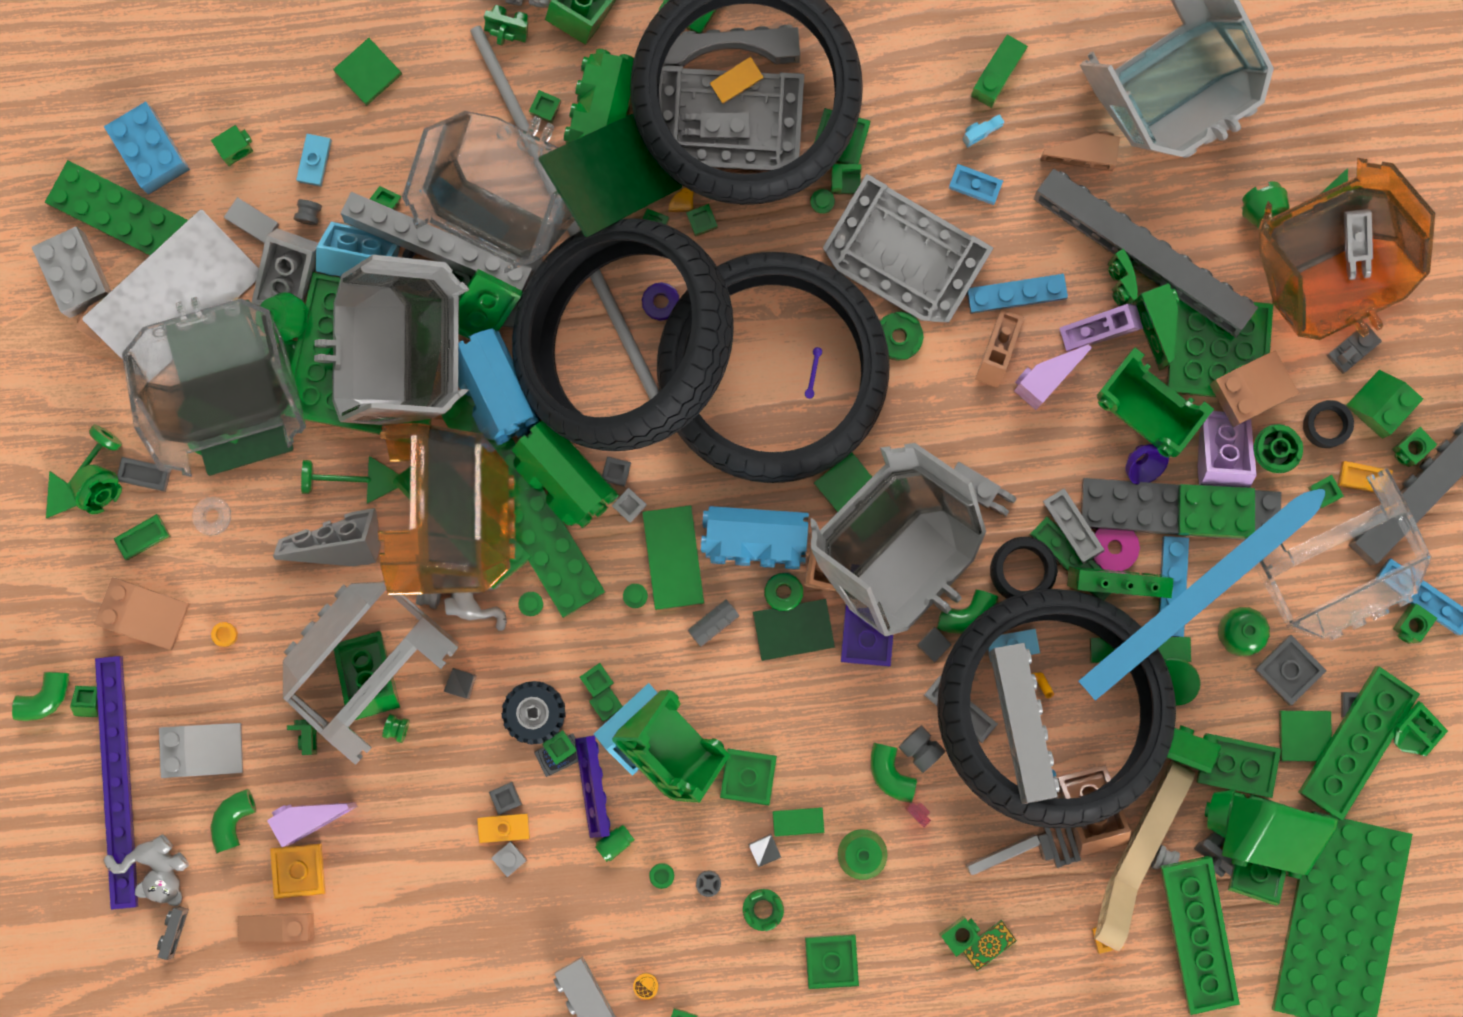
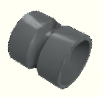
M921 725L898 748L907 757H913V764L924 773L946 750L937 741H931L930 733Z

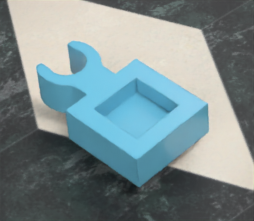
M1000 114L980 125L976 122L965 129L966 133L962 140L968 148L987 137L991 132L1003 127L1005 122Z

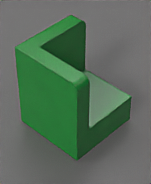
M834 164L831 170V193L855 194L861 184L862 165Z

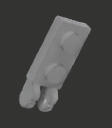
M749 113L681 115L682 121L701 122V130L683 129L681 130V136L701 137V139H749Z
M1370 209L1344 212L1347 277L1349 280L1356 278V261H1362L1363 277H1370L1372 272L1371 259H1373L1372 212Z
M958 461L954 470L972 481L978 503L987 509L991 508L999 514L1007 516L1009 511L1004 506L993 502V499L997 494L1004 498V500L1015 503L1017 498L1006 490L1001 489V486Z

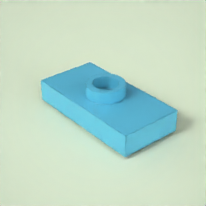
M306 134L296 178L297 182L322 186L332 142L331 138Z
M1036 629L1002 634L988 648V652L998 647L1025 643V648L1030 650L1031 655L1039 654L1040 649Z

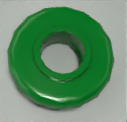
M778 573L767 581L764 588V596L772 608L778 611H789L801 602L803 586L796 576L789 573ZM781 586H787L791 590L790 596L786 599L777 596L776 591Z

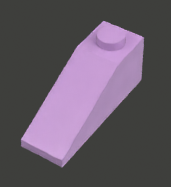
M1126 304L1060 327V332L1066 351H1070L1141 330L1143 326L1137 306Z

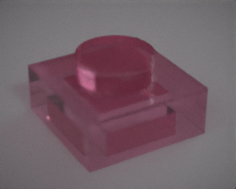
M912 802L905 808L922 827L931 822L927 817L930 812L921 802L917 805Z

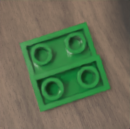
M1122 249L1115 253L1107 264L1109 266L1107 268L1109 275L1114 281H1118L1112 289V297L1118 306L1132 305L1138 298L1135 272L1126 251Z

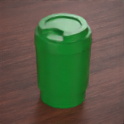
M622 824L620 827L612 830L610 836L599 839L595 847L607 862L612 861L623 852L635 839Z

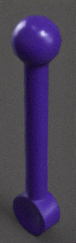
M820 347L813 349L814 360L809 386L805 391L807 399L814 397L813 386L819 356L822 355Z

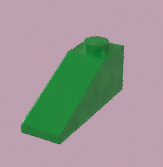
M1007 34L974 86L971 97L992 108L1028 46Z

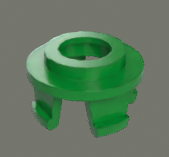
M758 889L751 892L743 904L745 921L750 927L758 931L774 929L781 922L784 915V906L781 898L769 889ZM761 900L768 901L773 909L772 914L765 919L757 917L754 913L755 904Z

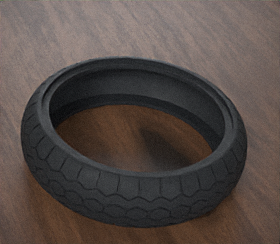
M669 0L657 12L646 28L636 50L631 72V102L634 118L642 140L653 158L674 180L684 187L706 198L729 204L754 205L769 203L792 196L812 185L837 162L846 149L855 131L862 105L863 80L858 52L847 27L825 0ZM736 4H757L772 7L787 13L801 22L811 31L823 47L834 79L833 110L825 129L815 143L794 161L780 168L756 174H737L721 171L702 163L690 155L677 142L668 129L659 103V83L662 67L676 39L689 25L713 10Z
M631 218L621 219L589 237H585L583 232L579 231L557 246L543 260L523 292L516 312L512 335V354L515 372L525 397L538 417L553 431L573 443L602 451H628L658 443L684 428L703 410L724 376L732 350L734 333L732 304L725 281L716 264L700 245L686 234L668 225L651 220ZM634 255H655L670 259L686 283L692 306L691 334L680 366L667 385L640 407L610 417L583 415L566 396L560 384L555 364L556 335L567 304L586 279L613 261Z
M760 252L743 255L718 265L717 268L725 281L729 296L752 287L780 285L811 293L831 306L844 320L856 342L861 364L860 388L849 413L834 430L820 440L795 450L765 452L737 445L717 433L706 423L700 414L677 432L678 435L705 462L722 472L749 481L762 483L793 482L812 477L832 468L848 457L867 437L880 415L886 398L890 371L889 352L883 327L875 310L864 294L848 278L832 267L803 255L786 252ZM688 289L672 309L660 338L657 355L659 392L667 385L677 371L689 343L692 327V306Z
M1045 589L1015 595L995 604L979 615L964 630L948 655L941 674L937 701L939 729L944 747L955 770L971 791L987 805L1007 817L1033 826L1057 829L1075 828L1100 822L1119 813L1136 801L1155 780L1167 758L1173 740L1176 721L1175 694L1169 670L1157 648L1130 671L1139 697V730L1129 758L1109 782L1092 793L1079 798H1053L1021 804L1018 785L1001 774L985 755L978 742L971 719L970 695L972 682L977 667L987 649L1002 633L1019 625L1035 621H1060L1080 626L1102 638L1114 650L1142 627L1118 607L1089 594L1071 590Z

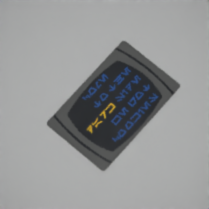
M572 733L568 735V738L576 748V738ZM545 748L534 752L546 777L578 762L577 751L557 765Z

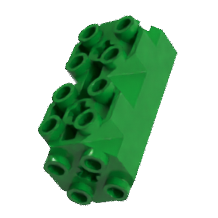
M596 49L595 54H590L589 58H583L581 65L583 78L577 81L575 94L578 95V104L572 103L569 114V117L572 118L571 126L566 127L564 133L566 144L628 116L631 105V72L634 57L627 54L616 56L607 50Z
M541 421L530 429L531 433L527 437L524 435L511 450L515 454L513 466L533 488H546L548 491L546 503L566 525L573 526L578 524L581 528H584L593 520L592 516H601L609 508L606 504H611L619 494L573 442L560 436Z

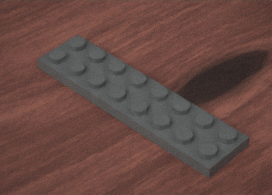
M1083 478L1081 515L1091 529L1178 535L1179 485L1140 482L1137 485L1132 483V481ZM1255 490V531L1281 510V492ZM1211 537V538H1225V539H1239V540H1246V539H1247V538Z

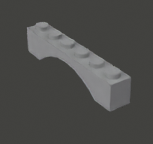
M781 25L776 29H769L766 26L754 28V30L734 28L730 32H720V30L713 29L700 34H696L694 31H686L676 39L670 48L663 66L684 67L701 55L723 49H741L754 52L767 58L774 64L800 63L798 27Z

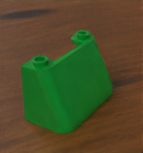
M1134 347L1097 394L1098 404L1104 410L1111 411L1157 447L1161 455L1167 458L1177 457L1214 408L1205 401L1198 406L1192 404L1194 399L1191 397L1188 400L1181 397L1148 371L1151 366L1148 363L1144 366L1141 361L1145 354Z
M661 690L618 729L612 741L666 797L675 801L700 803L730 757V754L724 749V744L718 739H703L680 715L677 710L681 703L678 700L679 696L675 692Z
M1234 795L1222 856L1232 858V864L1247 867V863L1250 862L1287 871L1286 876L1302 879V875L1308 876L1337 830L1338 820Z

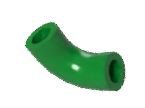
M975 589L972 601L965 609L951 608L947 614L941 611L936 628L948 633L962 634L979 615L997 604L999 597L989 592Z
M44 672L43 685L38 694L34 696H15L12 705L13 720H39L55 712L65 699L69 684V673Z
M873 742L870 770L875 784L886 795L899 801L912 803L917 779L901 775L896 770L895 758L898 748Z
M249 789L237 792L223 800L214 812L210 830L216 854L240 845L236 834V824L241 818L256 813V804Z

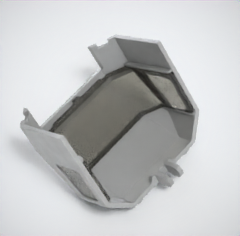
M371 255L341 275L333 307V340H315V347L333 348V355H314L315 362L333 363L332 401L340 422L391 425L431 419L446 413L468 391V389L458 391L459 295L468 291L469 288L452 273L453 270L446 262Z
M916 443L904 444L905 447L891 449L890 446L881 447L880 450L885 465L821 530H819L816 521L811 518V550L818 566L849 609L884 636L907 631L933 603L938 609L947 614L951 607L940 598L943 593L957 603L961 600L960 594L950 585L974 561L986 533L972 481Z

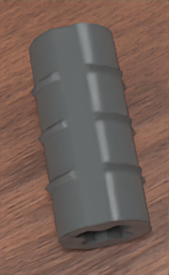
M726 599L687 631L697 644L702 647L737 619L739 614Z

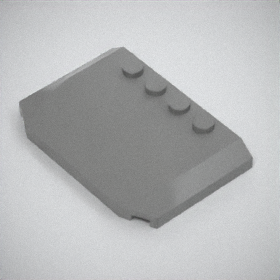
M679 66L662 67L659 83V103L663 119L677 142L690 155L713 168L771 171L799 157L804 74L761 73L764 79L725 104H722L711 87L710 82L727 71L687 69ZM749 113V139H701V137L681 136V130L683 129L701 130V122L682 121L681 115Z
M866 174L823 249L838 272L921 321L949 323L992 252L993 247L975 236L960 230L890 189L886 184Z

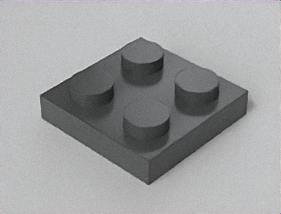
M1288 635L1254 669L1289 706H1292L1326 672V669L1292 635Z

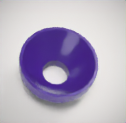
M1153 444L1140 445L1129 454L1125 471L1128 478L1134 484L1138 485L1140 482L1151 483L1165 471L1169 458L1161 455ZM1145 454V456L1141 460L1137 461L1139 457Z

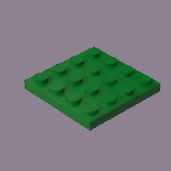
M1179 299L1177 303L1178 315L1174 361L1168 365L1167 386L1178 394L1216 397L1209 384L1235 369L1270 353L1274 304L1254 302L1258 309L1235 338Z

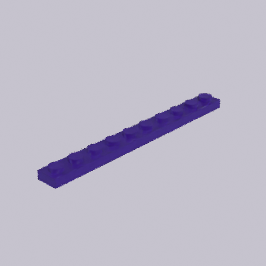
M123 656L95 658L107 855H112L115 862L121 864L126 855L135 849ZM136 861L125 873L113 874L108 869L111 910L139 907L138 897L135 895V888L137 887Z

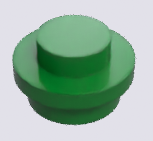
M820 189L812 194L810 204L815 212L825 214L833 209L835 199L830 191Z
M631 584L625 588L623 600L627 606L640 608L647 602L648 593L642 585Z
M526 592L519 599V609L526 616H536L543 609V599L536 592Z

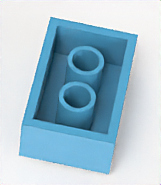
M146 101L104 126L139 186L148 195L190 170L156 112Z

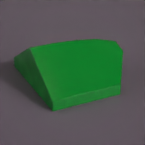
M1418 701L1396 726L1394 744L1402 752L1427 756L1448 730L1422 702Z

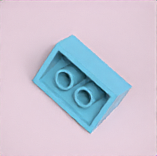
M330 222L316 247V272L341 277L343 273L371 255L398 257L400 246L354 226ZM363 272L362 274H360L361 276H371V277H383V276H387V275L364 273V272Z
M649 683L594 733L604 748L632 776L639 769L613 743L612 738L621 726L658 693Z

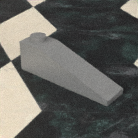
M375 508L351 512L344 515V520L333 524L329 520L322 523L323 527L312 532L305 529L279 539L273 557L275 560L342 566L376 563L381 547L377 512Z

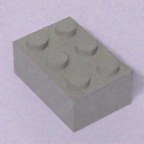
M77 226L32 246V250L59 310L67 317L72 318L86 311L90 305L111 292L86 233Z

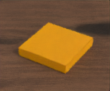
M322 843L270 848L274 899L326 893Z

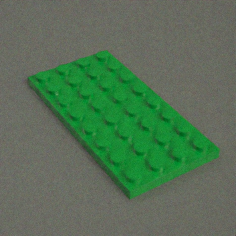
M1311 811L1313 814L1337 819L1332 815ZM1345 818L1343 821L1338 820L1337 830L1308 876L1302 875V879L1297 880L1272 1010L1299 1017H1377L1413 834Z

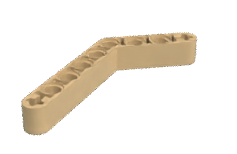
M1173 760L1169 763L1105 889L1094 939L1116 951L1121 950L1128 937L1137 891L1195 777V772Z

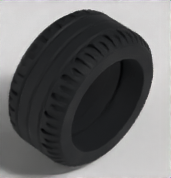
M1017 537L1004 543L995 552L990 565V576L996 590L1008 599L1025 592L1052 589L1057 578L1058 566L1055 555L1045 543L1032 537ZM1018 549H1027L1039 556L1044 566L1043 580L1036 588L1029 591H1020L1013 588L1004 577V561L1011 552Z

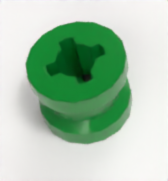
M389 714L382 737L386 739L392 737L397 742L403 743L409 728L410 719H398L396 715Z

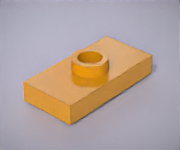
M528 813L477 818L479 843L530 839Z

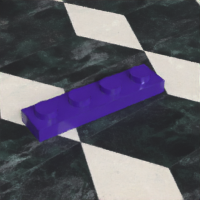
M595 735L576 738L575 743L589 837L610 836V820L606 813L605 804L607 798L602 786L603 771L599 766L598 743L596 742Z

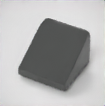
M934 627L916 646L935 663L952 644Z

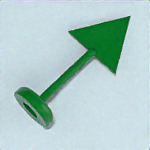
M93 424L89 434L98 443L77 472L83 467L90 465L103 446L109 450L116 451L122 446V442L108 430ZM49 471L46 519L77 506L70 489L71 480L67 483L51 471Z
M370 456L368 477L314 474L312 461L303 460L302 494H310L313 489V480L368 483V504L397 489L398 487L393 481L399 474Z

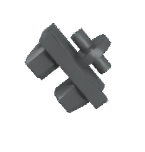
M1213 832L1205 840L1199 842L1194 849L1204 857H1212L1214 870L1217 875L1223 877L1227 873L1231 876L1233 868L1232 858L1222 856L1223 850L1220 849L1225 839Z

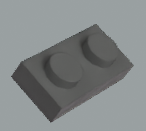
M178 906L168 912L165 919V925L167 926L165 935L160 937L157 944V950H160L158 958L164 960L174 958L189 911L188 908Z

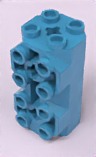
M488 329L469 336L471 341L467 344L463 340L458 343L459 389H468L465 394L471 396L475 403L472 416L480 432L486 438L495 440L497 445L509 441L511 437L517 436V438H522L524 435L530 434V428L538 424L540 418L534 412L519 384L520 381H518L513 359L499 331L496 330L495 332L494 329Z
M709 506V511H703V528H707V536L702 535L701 552L706 553V558H710L713 564H725L726 560L735 561V565L750 566V561H759L760 567L775 568L776 563L785 564L786 569H800V564L806 563V557H801V555H805L807 551L808 522H803V520H808L809 513Z

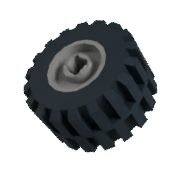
M530 681L516 686L508 693L502 705L503 712L501 716L505 729L521 743L533 745L550 740L562 728L566 717V706L561 698L562 696L554 687L544 682Z

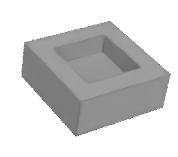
M630 488L612 505L629 523L647 506Z
M512 841L492 857V860L507 877L527 861Z

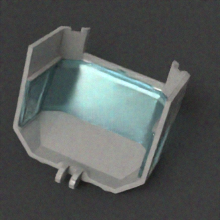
M1171 0L1183 25L1115 70L1112 65L1100 64L1094 52H1090L1087 55L1090 59L1089 61L1084 60L1080 64L1095 95L1126 136L1131 146L1187 158L1196 153V148L1203 143H1211L1216 138L1221 141L1227 139V130L1232 132L1239 131L1241 126L1238 120L1255 114L1258 111L1257 108L1264 104L1274 68L1239 0Z

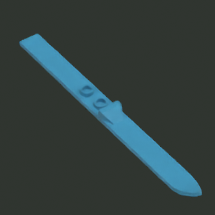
M1317 489L1305 492L1294 498L1079 680L1080 684L1096 701L1307 523L1319 510L1325 497V490Z

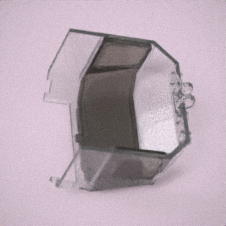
M463 111L424 128L402 195L406 206L410 207L414 219L412 221L416 229L431 223L510 263V265L505 267L504 273L531 264L546 255L575 221L538 160L540 156L559 148L548 143L552 136L554 125L548 123L543 129L541 138H538L535 134L539 129L541 119L536 116L532 119L526 132L496 116Z
M193 297L191 298V305L195 312L187 314L182 301L176 302L179 317L143 327L122 352L134 428L160 471L170 473L173 469L182 471L184 476L192 477L188 453L279 426H283L288 448H290L294 443L293 438L295 435L302 433L306 428L301 401L283 338L270 311L243 299H237L202 310L198 298Z

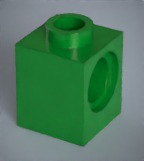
M236 125L211 139L221 158L228 166L253 152L249 145L253 142L245 129L240 131Z
M1420 426L1412 430L1392 450L1400 464L1411 467L1423 459L1437 444ZM1409 443H1413L1416 446L1417 453L1415 455L1410 453L1408 449Z
M1417 603L1411 604L1404 611L1393 627V630L1399 633L1397 637L1405 643H1420L1437 620V617ZM1411 619H1414L1418 624L1416 632H1413L1409 627Z
M964 916L939 933L956 957L981 939L977 934L980 931L979 927L972 918L967 921ZM960 928H965L968 931V937L964 941H957L955 938V933Z

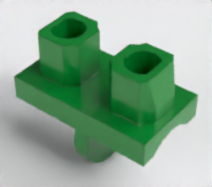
M495 5L491 11L486 10L484 14V31L490 32V35L497 37L498 45L503 46L505 40L526 42L528 38V15L526 13L518 11L515 13L514 18L506 16L507 10L499 5Z

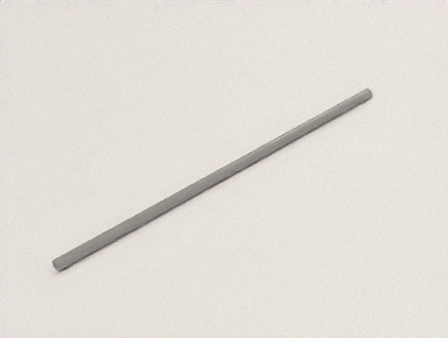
M476 26L470 32L571 237L581 230L539 162L538 158L544 154L482 27ZM599 269L590 278L649 399H652L659 393V390Z

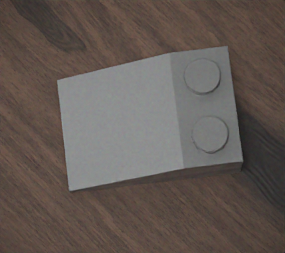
M278 228L266 236L251 303L260 306L264 300L282 292L291 293L305 302L312 274L316 272V247L318 243Z
M241 723L159 728L161 778L243 773Z

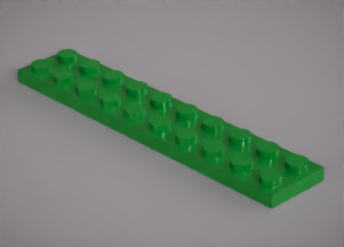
M464 394L441 416L514 538L531 556L528 561L561 616L565 618L606 592L564 522L559 519L546 503L547 494L544 489L533 488L516 471L513 466L515 454L511 451L516 445L513 438L511 437L509 441L497 445L495 440L486 438L480 432L472 416L475 403L471 396Z

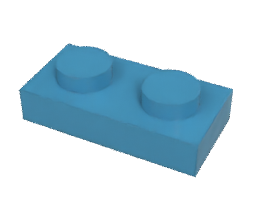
M957 164L948 189L994 205L1003 180Z

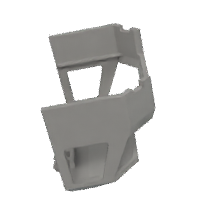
M388 581L351 583L348 587L343 585L334 595L337 600L332 606L327 603L317 614L320 619L317 622L311 621L300 633L304 636L300 642L296 644L293 641L283 652L287 655L283 660V699L355 765L363 757L362 750L367 753L372 747L349 728L352 722L417 649L442 669L446 664L442 659L446 654L451 657L459 645L458 641ZM386 590L413 614L419 622L329 723L298 697L295 692Z

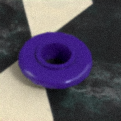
M663 282L654 283L643 293L641 300L642 308L652 319L658 321L667 320L680 296L677 290L670 284ZM663 295L667 297L668 304L666 307L657 308L653 304L657 296Z

